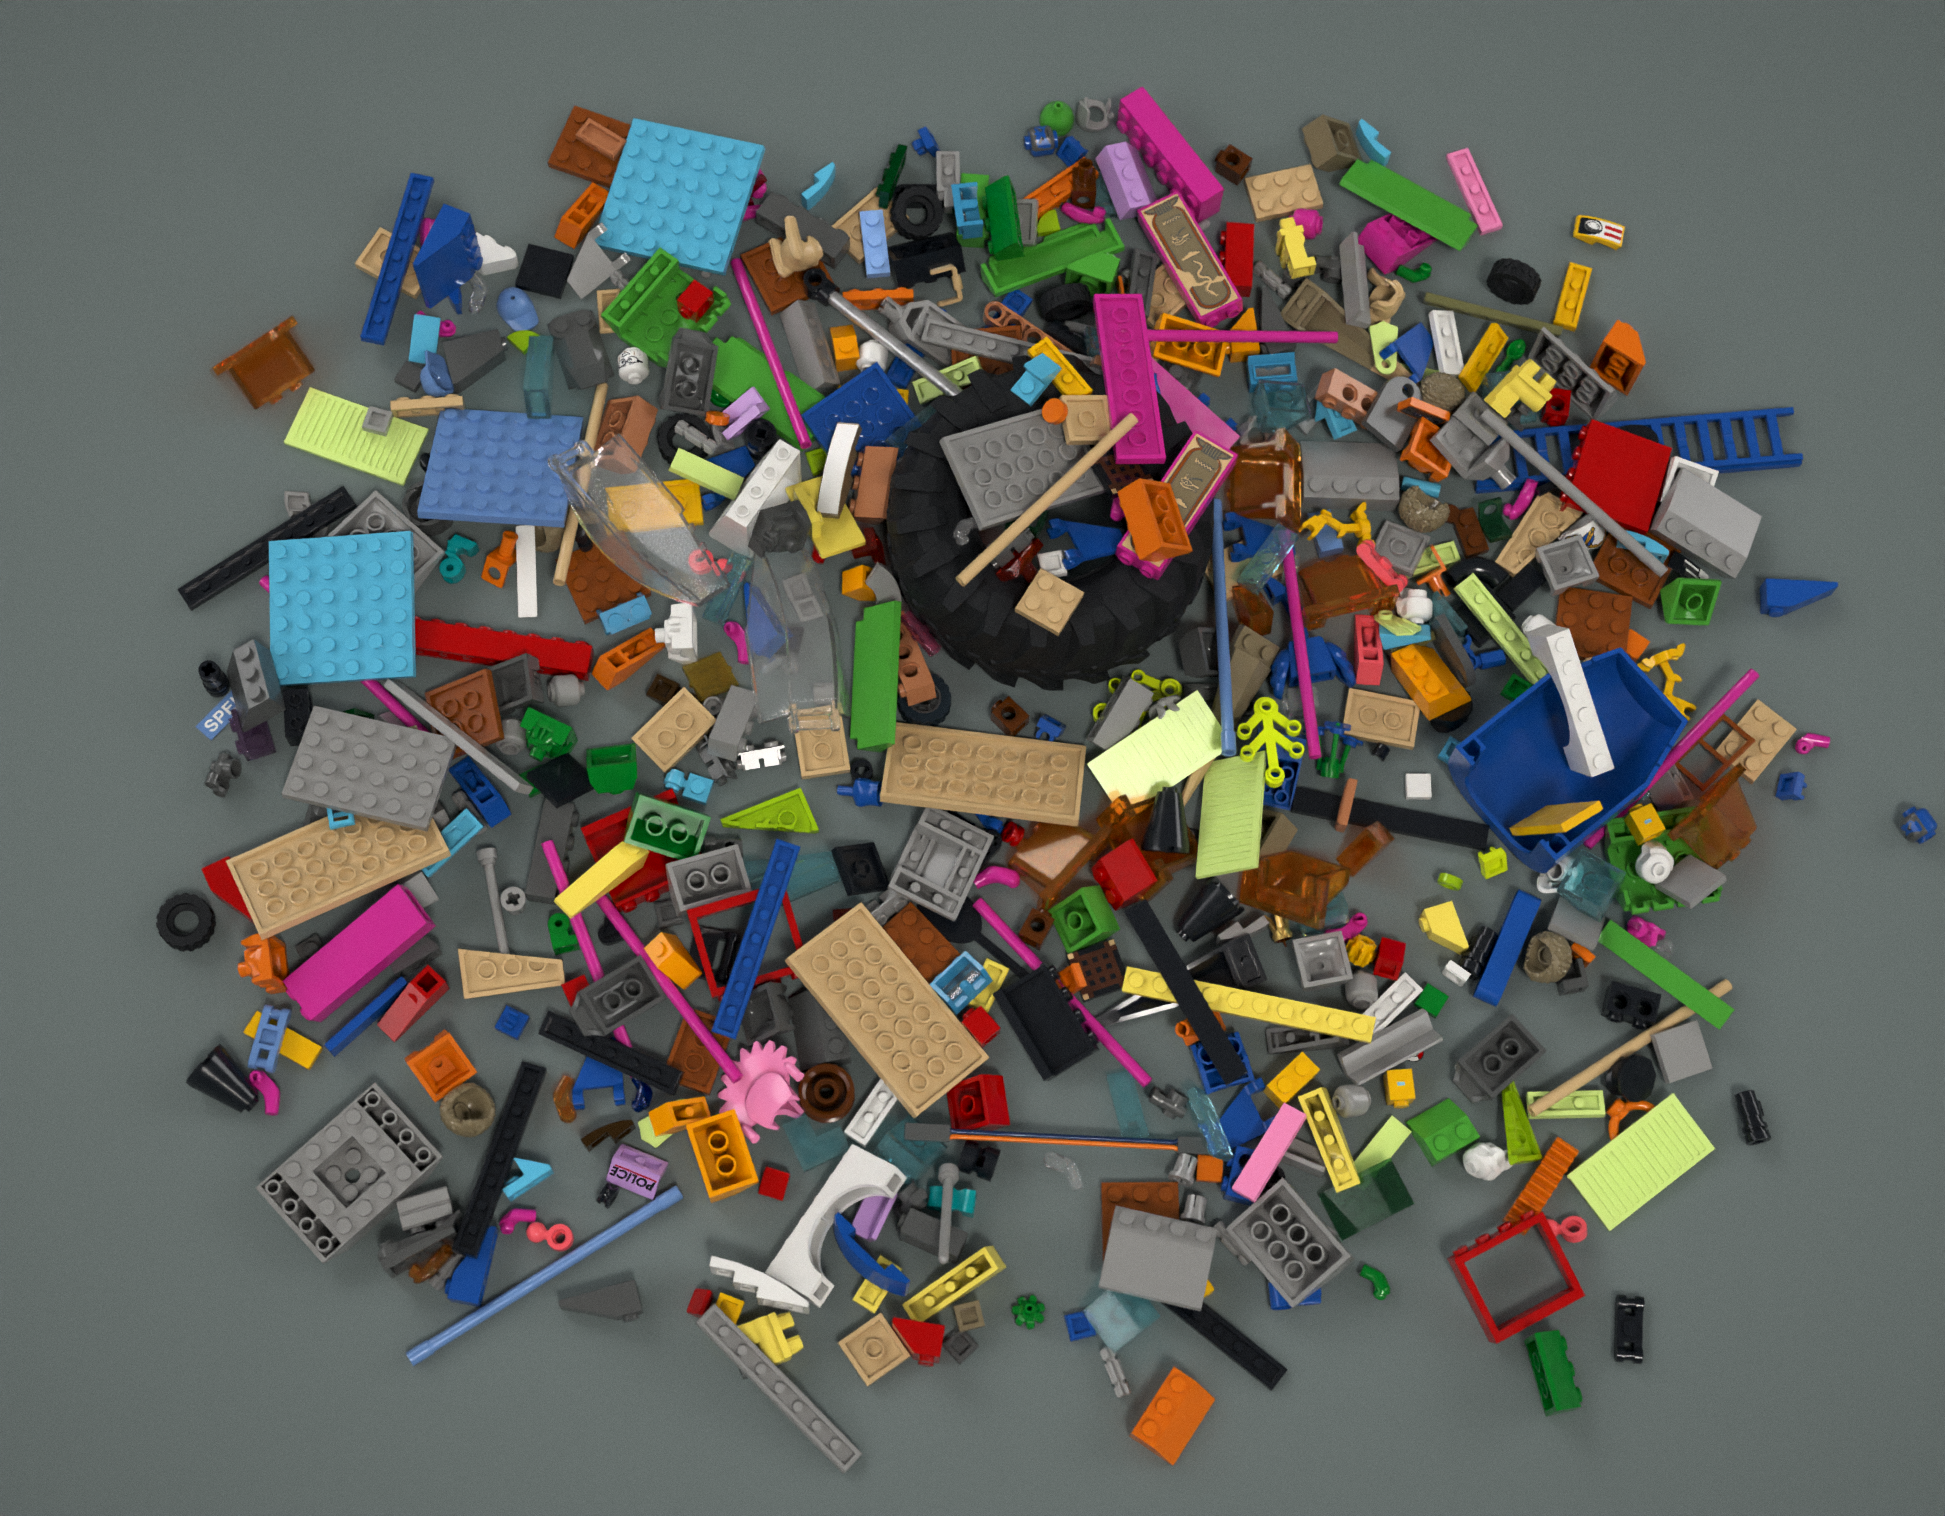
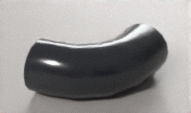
M1478 556L1460 559L1447 567L1446 571L1442 572L1444 579L1453 588L1474 573L1480 581L1485 582L1492 590L1496 589L1510 574L1506 568L1494 560Z

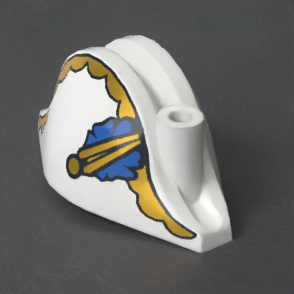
M1585 514L1569 527L1558 540L1561 541L1581 534L1587 549H1594L1604 543L1607 530L1589 514Z

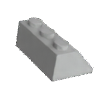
M738 844L665 864L669 893L677 917L686 915L689 909L752 891Z

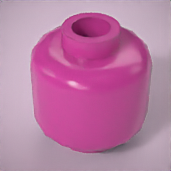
M1298 208L1293 215H1289V218L1294 217L1296 226H1303L1305 239L1311 240L1321 234L1323 217L1319 215L1317 210Z

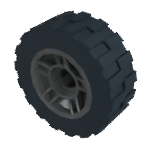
M933 673L931 674L935 685L936 698L930 699L927 704L918 703L908 706L905 697L900 698L898 693L899 714L901 713L904 721L906 720L909 724L932 727L938 726L941 722L943 723L950 712L951 692H949V686L944 683L942 678L937 677Z

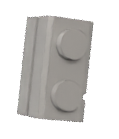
M447 1186L396 1200L402 1229L406 1234L410 1233L411 1236L426 1232L425 1228L436 1226L437 1228L455 1213L451 1194Z

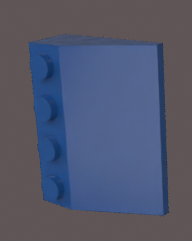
M443 204L413 262L426 307L430 309L470 280L475 271H479L483 264V257L470 213Z

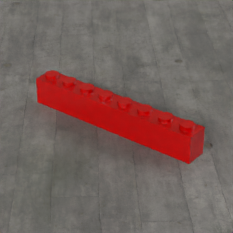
M415 616L416 655L494 666L527 653L539 659L540 670L536 671L538 674L551 676L574 674L578 680L589 681L594 651L593 647L587 642L575 641V643L565 642L564 639L558 637L545 639L532 633L525 636L511 630L499 632L493 631L492 628L486 626L472 628L464 623L458 622L453 625L446 624L439 619L426 621Z

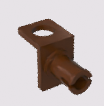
M1083 158L1078 162V167H1073L1072 204L1083 209H1094L1096 200V168L1093 167V162L1090 159ZM1080 197H1088L1090 201L1087 203H1080L1077 199Z

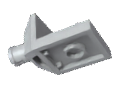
M889 296L886 297L880 304L882 307L878 308V312L890 319L889 333L903 344L909 343L944 369L949 367L952 362L951 349L921 342L927 318L966 326L929 300L911 302L902 306L893 301Z
M1454 415L1430 439L1433 445L1463 479L1484 481L1491 477L1501 490L1508 487L1516 479V476L1505 465L1510 456V444L1501 438L1492 445H1487Z

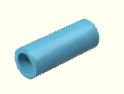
M1403 476L1400 490L1406 491L1408 488L1417 485L1426 495L1438 498L1441 484Z

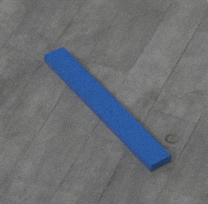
M410 173L361 332V341L385 345L432 191L433 177Z
M776 839L711 1032L736 1040L801 848L800 846Z

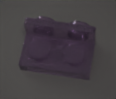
M230 710L232 718H229V724L232 732H237L239 740L235 741L239 755L243 754L247 761L277 753L267 720L243 732L237 710Z

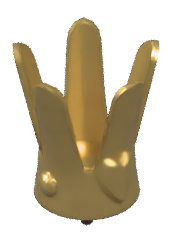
M1286 909V919L1284 913H1280L1279 910L1274 912L1277 928L1272 919L1264 915L1273 933L1272 939L1274 943L1283 942L1284 947H1287L1285 941L1293 938L1292 931L1289 929L1288 909Z

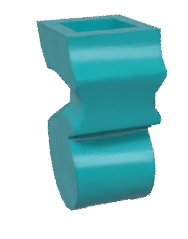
M456 534L447 541V550L445 551L447 558L439 566L440 573L445 582L456 584L463 579L466 569L459 556L462 554L469 557L475 556L480 551L476 542Z
M930 1186L929 1201L926 1207L941 1213L943 1187ZM953 1188L952 1212L954 1210L960 1211L963 1216L973 1218L977 1198L976 1190H957Z

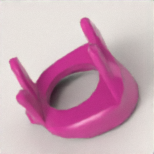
M1633 915L1627 922V932L1649 948L1651 946L1655 947L1656 943L1664 939L1666 935L1665 930L1637 915Z

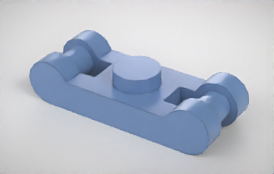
M266 1004L264 1006L249 1056L248 1068L257 1069L259 1067L265 1069L266 1072H275L286 1028L291 1018V1009L283 1008L279 1010L274 1009L272 1005ZM277 1019V1026L269 1024L270 1020ZM261 1051L269 1052L267 1059L260 1057Z

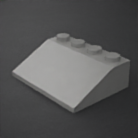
M1545 327L1540 330L1527 360L1530 358L1540 366L1539 372L1542 375L1546 372L1557 382L1554 385L1556 388L1571 390L1570 401L1590 419L1598 421L1614 406L1619 397L1616 390L1611 385L1606 384L1595 370L1583 363L1576 353H1572L1560 338L1555 337Z
M1300 441V508L1356 510L1361 503L1366 502V510H1396L1399 502L1396 453L1386 444Z
M1681 468L1650 522L1648 532L1723 578L1735 579L1748 557L1762 516L1685 468Z
M376 490L326 536L401 531L413 532L414 594L445 554L444 550Z
M1284 1178L1280 1179L1225 1228L1292 1308L1296 1307L1337 1276L1355 1260L1346 1247Z
M1115 1206L1098 1288L1201 1311L1217 1229Z

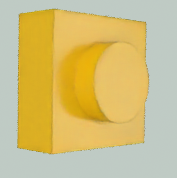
M720 1292L716 1305L736 1325L745 1302Z

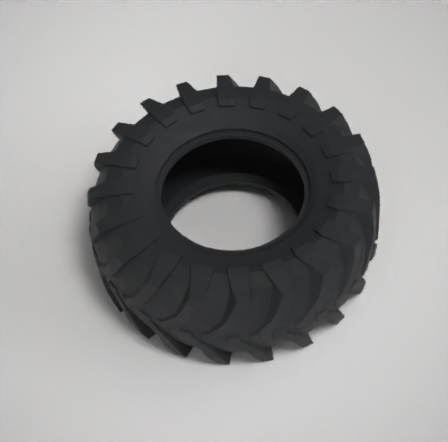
M1062 354L1093 390L1091 395H1106L1103 374L1094 373L1075 355ZM1023 355L1012 357L1014 369L1012 371L997 375L978 369L968 374L967 376L972 386L964 389L957 395H939L930 404L936 412L921 427L909 432L904 441L908 447L904 452L903 459L897 464L890 481L887 508V543L893 576L915 622L931 641L937 638L952 659L968 670L976 663L993 680L1004 685L1015 687L1018 677H1021L1044 690L1063 691V680L1078 679L1092 684L1109 680L1110 677L1107 670L1120 665L1141 663L1150 656L1147 649L1152 644L1176 631L1181 623L1180 618L1185 613L1187 606L1192 604L1198 594L1206 572L1213 544L1214 498L1188 535L1193 551L1174 557L1158 581L1154 578L1145 577L1140 573L1139 569L1132 565L1123 564L1115 554L1101 566L1086 574L1062 579L1083 591L1084 596L1059 636L1015 612L1017 604L1034 577L1021 574L1006 565L995 569L989 563L967 585L961 586L957 582L956 576L987 547L978 534L973 515L939 441L942 437L1040 410L1048 400L1052 398L1059 399L1062 394L1052 382L1031 407L1012 393V387L1026 371L1023 365L1032 360L1031 357ZM1156 391L1166 460L1164 464L1144 465L1153 480L1161 482L1193 433L1186 421L1177 424L1169 404ZM1123 517L1122 523L1126 534L1128 523L1126 517Z

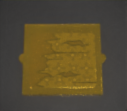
M721 652L682 668L690 682L689 687L694 689L700 702L705 701L708 697L717 696L729 691L731 685L739 686L731 671L732 667L728 666Z

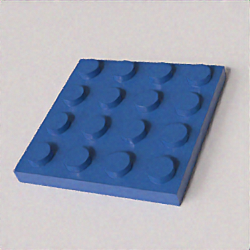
M877 362L801 414L804 424L826 455L828 454L837 422L860 424L862 431L855 448L857 453L861 452L866 446L899 448L897 460L904 456V452L908 447L904 441L909 432L922 426ZM855 464L851 472L852 478L858 473L859 466H855Z

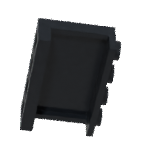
M1045 962L1040 964L1039 968L1007 988L999 989L993 993V996L1043 1081H1050L1100 1049L1097 1046L1099 1039L1092 1029L1088 1031L1084 1024L1086 1018L1080 1008L1075 1009L1071 1000L1074 998L1066 986L1062 987L1058 979L1061 976L1053 964L1050 966Z

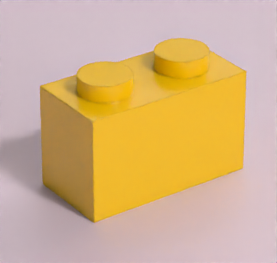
M1301 1052L1265 1087L1263 1092L1280 1109L1283 1103L1288 1104L1317 1076L1320 1069Z

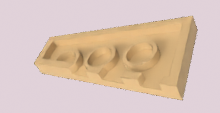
M1551 493L1541 497L1538 495L1495 562L1506 568L1510 572L1509 575L1514 578L1536 558V548L1553 543L1582 516L1583 512L1567 507L1562 512L1560 511L1562 502L1559 501L1558 497Z
M458 949L464 999L557 987L566 983L563 960Z

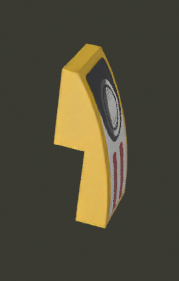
M1578 215L1575 220L1573 237L1590 245L1599 242L1617 250L1622 247L1625 227L1608 220Z

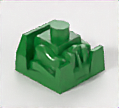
M530 707L527 708L520 727L526 729L527 748L531 750L529 756L542 762L544 756L553 760L563 754H570L578 742L573 728Z
M636 743L586 749L589 782L598 794L610 793L617 795L625 790H632L638 776Z

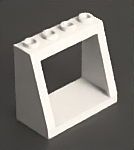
M779 439L759 461L740 488L735 500L730 502L712 527L709 536L750 560L754 552L748 547L760 510L791 502L785 488L802 482L800 451Z

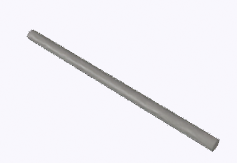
M1488 408L1482 413L1480 418L1656 575L1661 577L1668 570L1663 563Z

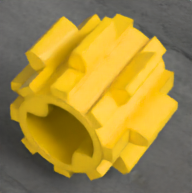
M1356 935L1353 939H1349L1346 945L1349 961L1360 967H1364L1370 962L1372 963L1378 953L1375 951L1377 945L1367 936Z

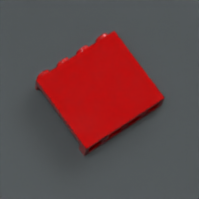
M1591 419L1586 426L1583 425L1580 429L1578 439L1581 441L1579 447L1576 446L1571 459L1575 461L1573 467L1569 468L1566 478L1620 526L1633 530L1635 533L1645 535L1650 526L1672 448ZM1563 491L1561 492L1559 501L1562 502L1560 511L1563 512L1567 507L1588 514Z
M673 789L653 796L678 804ZM631 806L581 828L595 863L624 841ZM648 850L649 854L643 868L609 891L610 897L619 913L622 911L624 913L631 912L638 907V904L645 901L647 903L654 902L661 897V894L668 892L669 886L665 864L678 861V859Z

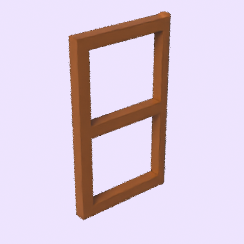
M1723 714L1675 763V766L1703 792L1756 740ZM1722 721L1747 741L1728 761L1703 740ZM1698 744L1723 764L1704 784L1679 763Z

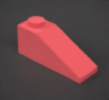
M1355 614L1354 674L1356 684L1379 686L1384 665L1379 623L1374 620L1372 615Z

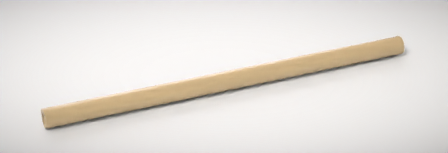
M606 383L596 385L553 583L557 586H564L566 582L608 391V384Z
M1129 413L957 575V582L963 587L967 585L1138 423V419L1132 413Z
M1724 979L1708 991L1720 998L1731 991L1733 987L1727 979ZM1686 1005L1682 1006L1527 1106L1529 1114L1532 1117H1536L1610 1069L1620 1057H1628L1652 1042L1650 1035L1673 1028L1696 1012Z

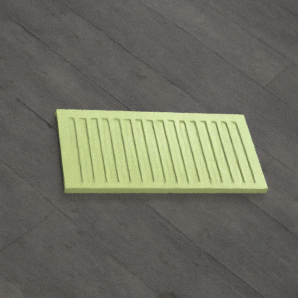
M310 387L284 440V444L404 486L429 429L393 417L386 437L363 431L362 425L369 409L368 407Z
M1198 690L1176 703L1180 709L1179 711L1167 709L1162 719H1159L1158 716L1086 763L1122 819L1156 797L1157 791H1162V787L1174 786L1222 753L1221 725Z
M1265 750L1256 752L1251 762L1242 761L1240 756L1213 761L1204 775L1195 875L1197 879L1258 868L1267 760Z
M1672 1093L1567 1174V1178L1570 1179L1606 1229L1611 1231L1715 1148L1677 1099L1676 1095Z

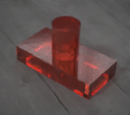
M874 527L865 528L866 544L852 549L854 559L871 556L875 564L880 562L883 565H887L883 544Z
M1039 538L1032 539V543L1020 553L1015 550L1013 553L1015 557L996 573L1001 582L1015 579L1020 574L1028 583L1033 581L1038 570L1031 563V560L1044 546Z

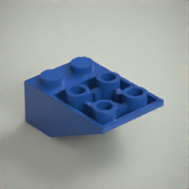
M1257 726L1255 738L1263 730V726ZM1276 729L1293 743H1302L1305 750L1306 735L1299 734L1296 737H1291L1286 731ZM1265 743L1257 752L1266 751ZM1276 743L1278 764L1283 769L1285 778L1283 784L1277 788H1271L1265 783L1263 805L1291 811L1303 756L1299 759H1293L1288 751ZM1298 748L1292 749L1295 753L1301 752ZM1266 760V770L1268 769V760ZM1276 772L1271 773L1273 777L1279 776Z

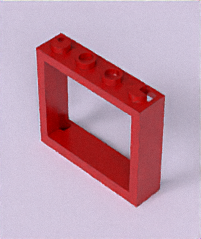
M759 889L687 910L712 999L718 998L719 1002L722 1001L727 985L717 988L698 919L755 903ZM786 890L782 904L797 951L803 944ZM790 967L757 976L753 990L757 986L768 982L782 983L781 979L791 976L792 980L798 979V977Z
M1531 1209L1526 1213L1523 1212L1519 1215L1520 1219L1516 1222L1511 1223V1221H1507L1499 1225L1497 1232L1491 1235L1485 1233L1474 1239L1475 1244L1469 1247L1462 1245L1453 1251L1454 1255L1447 1258L1490 1343L1497 1344L1586 1296L1542 1211H1533ZM1536 1224L1568 1288L1496 1326L1465 1262Z

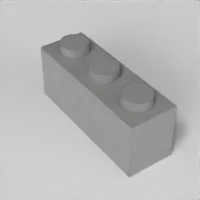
M1123 677L1086 740L1106 751L1130 735L1131 732L1136 731L1140 724V716L1152 704L1153 699L1151 698L1154 693L1131 678Z
M731 685L709 736L707 754L735 762L738 754L744 753L747 744L745 737L746 735H751L754 727L753 718H758L762 704L758 703L759 693Z

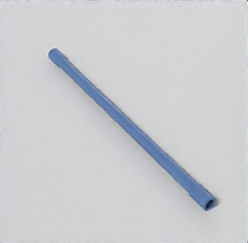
M1214 499L1212 565L1222 728L1221 750L1224 756H1234L1237 750L1233 720L1222 529L1223 508L1222 501Z
M676 1185L657 1196L652 1202L454 1325L406 1352L410 1362L415 1366L433 1355L436 1350L658 1212L666 1210L682 1200L684 1197Z

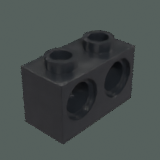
M308 688L283 690V700L286 708L284 711L285 738L290 746L300 745L313 709V697Z
M1612 981L1606 989L1601 1015L1608 1017L1607 1019L1611 1022L1622 1023L1624 1021L1631 1023L1634 1028L1646 1030L1656 1023L1662 994ZM1613 999L1620 1000L1624 1008H1617L1613 1003ZM1638 1006H1644L1648 1011V1015L1640 1014Z

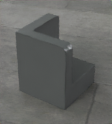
M1576 958L1571 963L1565 977L1556 982L1559 996L1584 992L1589 986L1582 958Z

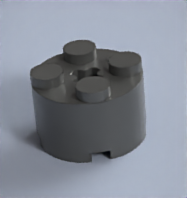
M420 481L410 486L402 500V509L405 517L424 534L436 536L449 529L453 524V520L418 518L417 510L424 481Z

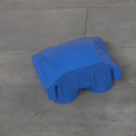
M1239 1031L1226 1035L1247 1069L1248 1074L1227 1086L1201 1042L1189 1045L1206 1095L1255 1080Z

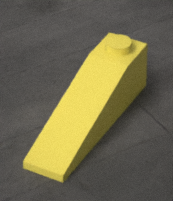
M621 842L557 896L554 902L572 919L643 868L649 851Z
M1320 1087L1299 1096L1298 1099L1304 1113L1307 1115L1306 1119L1336 1193L1360 1184L1355 1164L1336 1110L1332 1106V1100L1327 1088Z
M993 1246L983 1247L903 1303L902 1306L911 1320L925 1322L1004 1270L1006 1265Z

